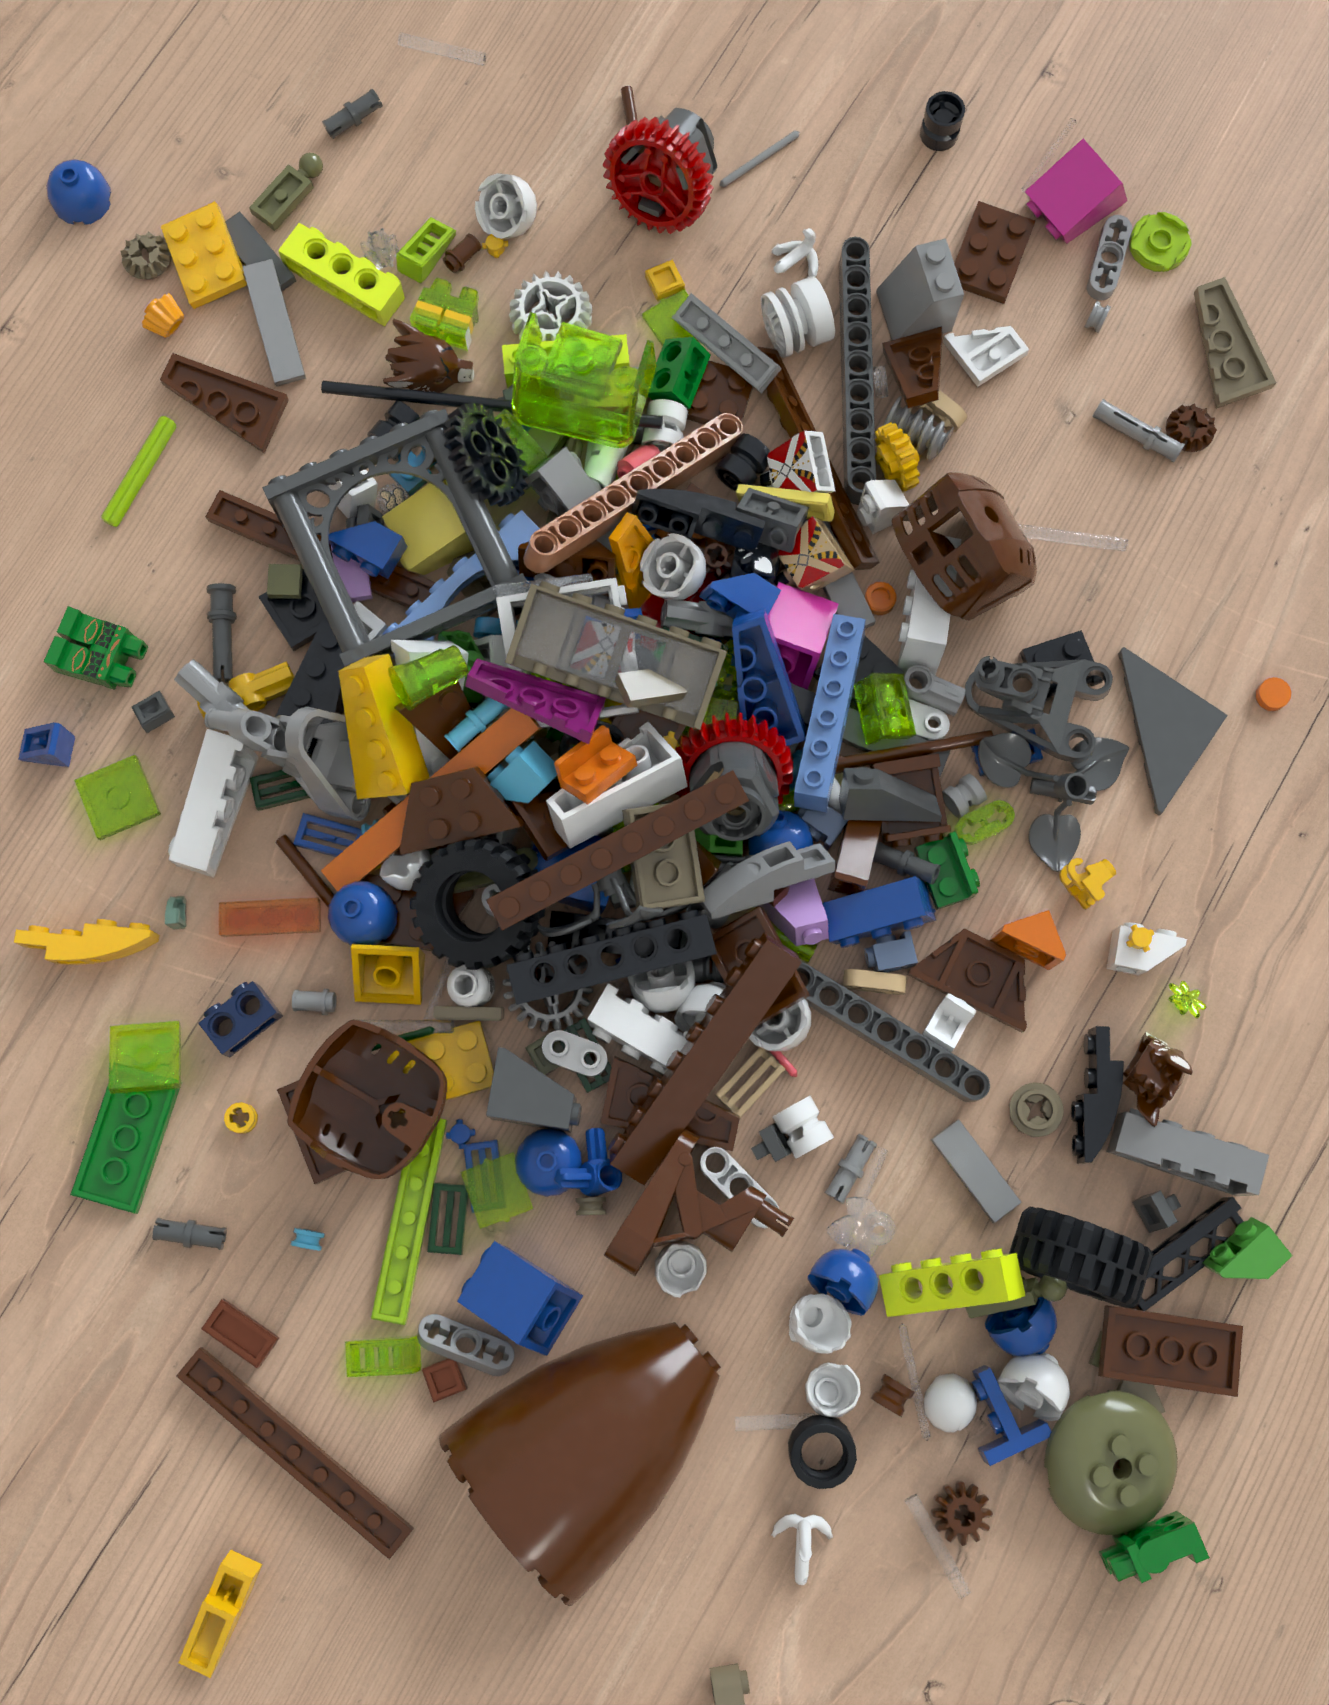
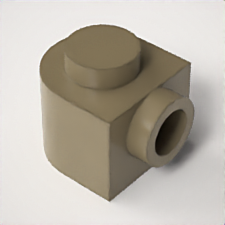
M738 1663L709 1668L714 1705H745L743 1694L750 1693L747 1671H740Z

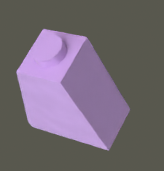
M814 879L790 885L788 894L775 907L769 903L759 905L764 908L768 918L795 946L813 945L821 940L829 939L828 919Z

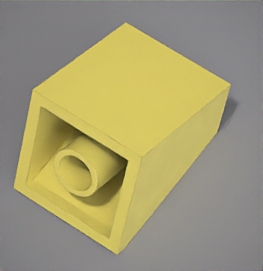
M431 483L382 516L387 528L403 536L406 542L407 549L400 558V562L408 571L426 575L452 563L454 558L474 551L453 505Z

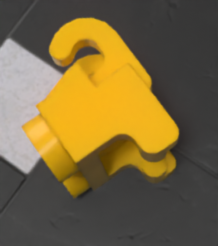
M1075 858L1068 865L1064 866L1059 873L1062 884L1085 910L1094 905L1095 901H1099L1105 896L1102 885L1117 874L1114 866L1107 859L1088 865L1084 868L1086 872L1078 874L1075 871V866L1081 865L1083 860L1082 858Z

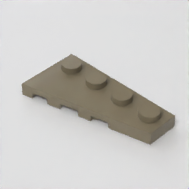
M1223 277L1198 286L1194 291V298L1216 409L1272 389L1276 384L1274 376L1226 278Z

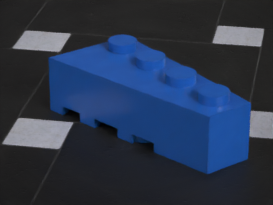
M763 608L734 618L732 633L739 709L743 720L748 721L752 715L755 716L757 725L766 720L768 729L776 727L778 736H784L786 746L805 741L806 727L766 609Z

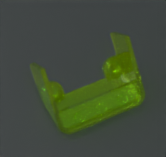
M530 312L515 356L511 410L515 420L524 426L614 448H624L631 444L634 440L657 367L654 342L647 340L638 369L628 366L618 367L609 375L606 386L545 372L548 365V357L545 350L540 346L543 338L537 315Z

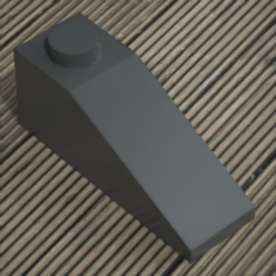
M866 767L844 768L839 794L843 820L941 822L942 815L935 795L879 769H869Z

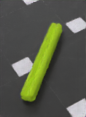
M161 416L101 515L103 521L113 527L119 526L176 429V424L170 418Z

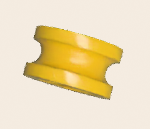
M243 1102L234 1103L227 1108L224 1114V1122L230 1131L239 1134L248 1133L255 1128L258 1122V1114L253 1106ZM239 1109L243 1113L249 1114V1121H244L246 1125L243 1127L239 1123L233 1122V1116H238L236 1111Z

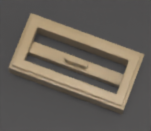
M760 1047L715 1096L741 1118L782 1074L785 1068L773 1056H770L764 1048ZM762 1057L765 1062L728 1099L725 1094ZM770 1066L775 1069L739 1109L735 1103Z

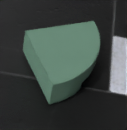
M185 896L170 897L167 901L165 925L173 930L185 929L186 927Z

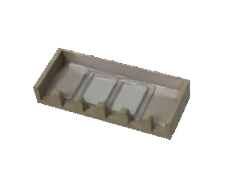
M541 581L539 586L531 584L505 663L625 704L615 682L618 673L650 669L684 687L687 693L682 700L634 708L697 730L701 729L727 651L720 649L722 643L703 637L701 642L688 638L690 632L674 626H670L669 631L656 627V620L638 614L636 620L623 616L624 609L608 603L605 604L604 609L591 604L592 598L583 594L573 592L571 598L560 594V587L545 581Z

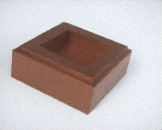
M447 1358L422 1369L433 1403L467 1389L457 1361Z

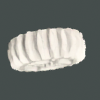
M545 271L544 278L539 279L533 274L532 283L523 280L521 284L522 290L515 289V299H512L510 302L511 311L509 317L510 322H512L513 331L515 334H519V340L522 343L578 339L580 336L586 337L588 327L592 324V304L589 302L587 291L583 292L581 283L573 284L571 275L563 280L559 271L555 277H550L549 273ZM539 300L540 303L532 308V312L528 313L530 307ZM575 313L573 318L563 326V321L570 318V314Z

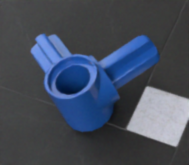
M602 1128L588 1129L585 1132L588 1161L584 1162L580 1168L558 1169L554 1181L560 1189H580L586 1196L596 1197L620 1187L622 1172L610 1165V1159L607 1158L604 1130Z

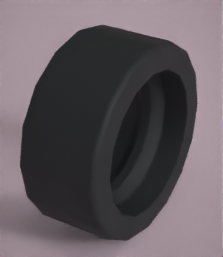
M812 1415L800 1421L791 1432L788 1442L790 1463L796 1476L806 1485L817 1489L834 1488L845 1482L852 1474L857 1461L856 1446L847 1426L839 1419ZM817 1433L833 1434L842 1444L843 1454L841 1459L829 1469L816 1470L810 1468L802 1458L801 1450L804 1442Z

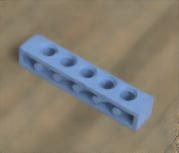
M833 614L795 785L794 807L827 813L863 647L866 619Z

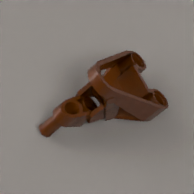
M684 1129L623 1222L604 1256L633 1276H636L654 1247L685 1239H697L702 1234H705L733 1252L753 1218L783 1237L788 1228L778 1223L776 1219L789 1227L794 1217H790L765 1201L764 1199L767 1195L753 1186L743 1190L720 1205L699 1192L696 1187L691 1153L700 1138ZM675 1195L683 1232L658 1237Z

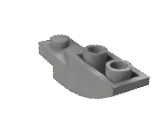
M788 841L757 853L723 873L704 889L705 902H700V904L711 919L754 908L774 901L775 889L785 888L792 884L835 872V860L820 843L796 850L792 843Z

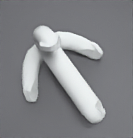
M808 228L802 231L805 236L803 241L777 244L772 249V253L777 256L788 253L774 266V271L777 274L787 271L802 258L806 257L808 261V277H816L818 257L813 249L816 235L812 229Z
M790 1514L777 1521L771 1535L775 1537L790 1527L797 1529L795 1582L798 1585H804L809 1576V1559L812 1556L811 1529L817 1528L829 1540L833 1535L827 1521L820 1516L810 1515L803 1518L796 1514Z

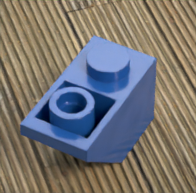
M376 521L329 534V543L333 548L332 553L346 562L352 559L360 563V568L373 577H377L380 574L388 579L407 549L403 536Z
M751 573L713 581L700 593L699 597L705 600L711 609L724 612L734 619L763 608L766 609L767 615H769L781 590L759 575Z

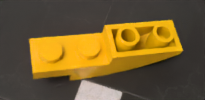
M97 919L96 924L84 923L83 934L82 931L73 929H62L61 934L49 933V928L29 925L28 931L16 929L14 943L25 948L46 950L44 959L54 964L81 965L107 962L132 955L159 942L160 935L149 930L150 925L131 922L129 928L117 927L116 921Z

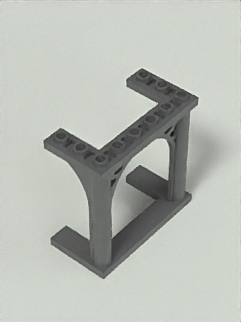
M446 409L440 411L430 410L421 415L420 419L415 422L397 424L385 435L367 437L355 448L337 450L327 460L318 464L317 462L307 463L300 467L299 472L290 476H277L271 479L267 486L262 487L282 527L286 529L342 651L339 656L345 667L364 657L394 654L391 649V640H425L495 608L498 613L496 597L529 592L527 580L523 573L518 575L485 502L480 500L479 492L471 493V485L468 482L466 484L462 483V473L454 471V468L457 466L456 462L448 459L452 451L444 446L449 441L443 435V432L447 430L444 422L449 419ZM421 446L425 460L420 466L412 467L408 463V455L413 448ZM401 454V461L399 463L390 464L388 462V459H395ZM437 462L438 464H435L434 468H436L440 473H428L427 470L432 466L433 463ZM367 468L369 469L367 474L360 473V471H363ZM383 474L412 475L426 480L437 487L451 502L491 587L370 641L332 559L329 547L330 523L340 501L352 488L361 482ZM337 481L342 482V486L337 490H331L328 485L337 484ZM314 491H320L329 497L330 502L322 508L314 507L307 502V495ZM322 516L323 521L320 525L315 526L314 517L311 519H309V517ZM317 535H321V541H319ZM523 607L514 609L515 616L521 614Z

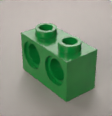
M694 337L665 339L646 387L647 396L652 401L657 399L676 401L690 409L711 354Z

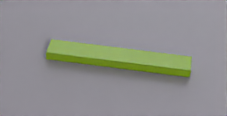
M440 1118L422 1151L409 1165L401 1170L371 1315L373 1320L406 1325L448 1121L446 1119Z

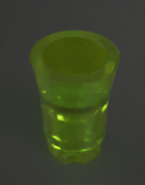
M455 645L388 668L392 686L402 704L409 711L436 693L456 684L458 679L467 676L469 672L466 661Z

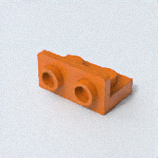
M604 725L594 731L589 744L581 741L554 762L560 787L587 805L638 766L635 755L612 742L609 728Z

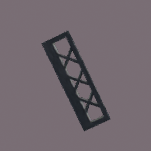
M1222 1197L1151 1251L1153 1260L1147 1279L1150 1277L1156 1278L1154 1293L1144 1300L1141 1297L1140 1303L1137 1305L1141 1311L1149 1309L1204 1267L1203 1262L1215 1248V1241L1221 1240L1220 1244H1223L1229 1238L1216 1236L1217 1227L1228 1218L1232 1220L1236 1227L1244 1222L1237 1213L1242 1208L1234 1197ZM1203 1237L1209 1238L1207 1254L1203 1257L1189 1256L1192 1245ZM1176 1257L1182 1258L1181 1273L1175 1278L1163 1276L1164 1266ZM1189 1260H1195V1261H1196L1195 1263H1193L1191 1266L1188 1267ZM1162 1280H1168V1281H1169L1167 1284H1165L1163 1287H1161V1286H1162Z

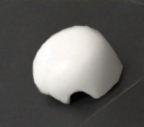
M426 849L405 855L393 854L382 864L380 870L381 878L396 889L411 890L414 879L421 877L418 870L424 862L431 860L430 852Z
M677 1241L665 1246L655 1260V1277L664 1292L674 1297L680 1298L687 1292L696 1291L707 1273V1261L698 1246L686 1241Z
M824 1363L815 1368L808 1377L805 1384L806 1400L819 1415L830 1418L842 1417L851 1411L861 1394L859 1378L848 1365Z
M954 1373L937 1376L926 1390L924 1396L925 1415L932 1425L944 1432H956L967 1427L973 1420L977 1409V1399L974 1388L968 1380Z

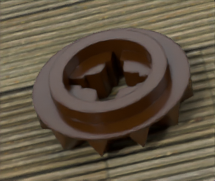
M1195 403L1190 406L1182 404L1169 415L1166 421V434L1185 444L1182 449L1183 451H1201L1213 441L1217 431L1214 425L1215 417H1210L1207 413V408H1198ZM1190 419H1193L1195 427H1199L1195 430L1192 437L1189 427L1184 426L1188 424Z

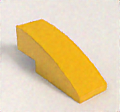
M233 1550L229 1551L220 1563L210 1591L201 1604L179 1659V1664L208 1678L212 1677L243 1612L263 1564Z

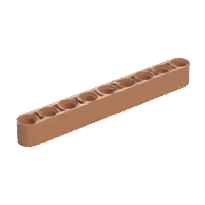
M723 413L535 531L531 535L523 557L526 567L535 573L549 571L614 529L627 512L631 513L638 490L675 489L731 452L732 445L742 433L743 425L741 420L730 413Z

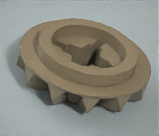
M149 231L146 235L142 236L136 233L133 240H126V247L121 251L124 268L130 275L138 279L158 277L168 268L171 261V253L167 243L161 236H154ZM143 248L149 252L150 258L148 259L150 263H147L142 257L141 251Z
M1042 1083L1023 1085L1014 1092L1008 1105L1010 1108V1120L1013 1121L1018 1131L1031 1137H1042L1052 1133L1058 1128L1063 1118L1061 1098L1054 1089ZM1044 1099L1040 1111L1045 1118L1034 1116L1027 1120L1028 1114L1031 1111L1027 1103L1036 1104Z

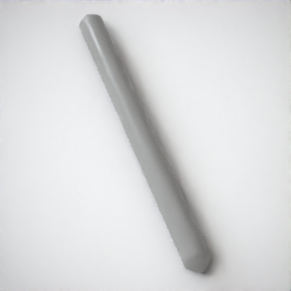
M793 131L720 181V186L726 187L797 139L800 132Z

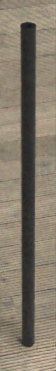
M324 380L321 384V391L325 394L397 400L457 408L465 403L468 405L474 402L476 406L483 404L485 411L492 409L495 412L662 429L663 416Z

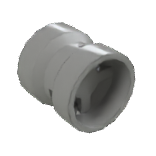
M971 774L962 777L956 787L949 786L942 791L944 803L957 818L967 814L969 806H979L987 800V795L982 785Z

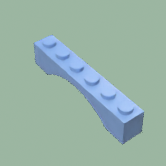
M522 510L516 515L510 513L498 525L500 528L498 532L515 567H519V545L529 542L531 535L540 529ZM476 553L469 559L466 556L460 559L452 568L454 573L446 581L443 578L439 579L429 589L431 595L424 602L417 600L405 612L407 617L399 625L396 622L392 623L382 635L449 606L464 588L473 581L485 576ZM435 635L425 640H434ZM395 653L391 654L390 656L395 660Z

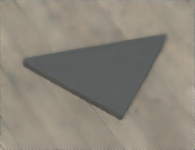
M1123 647L1118 653L1119 660L1121 659L1124 670L1125 686L1133 709L1134 725L1139 745L1142 748L1146 777L1155 805L1154 811L1159 816L1163 813L1228 715Z

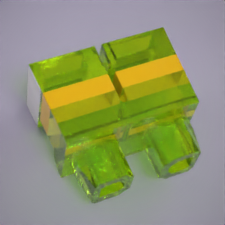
M436 278L430 289L423 288L409 318L411 326L424 334L445 340L450 346L468 351L472 341L471 334L474 325L479 320L477 310L479 301L478 291L469 287H463L459 298L450 295L452 291L451 283L447 280Z

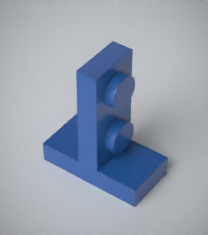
M983 1365L972 1371L976 1379L971 1382L974 1391L980 1401L986 1400L991 1411L990 1414H987L988 1421L995 1434L1001 1433L1002 1437L978 1448L986 1464L989 1466L994 1465L1050 1437L1051 1430L1048 1423L1041 1419L1021 1428L1018 1427L990 1367Z

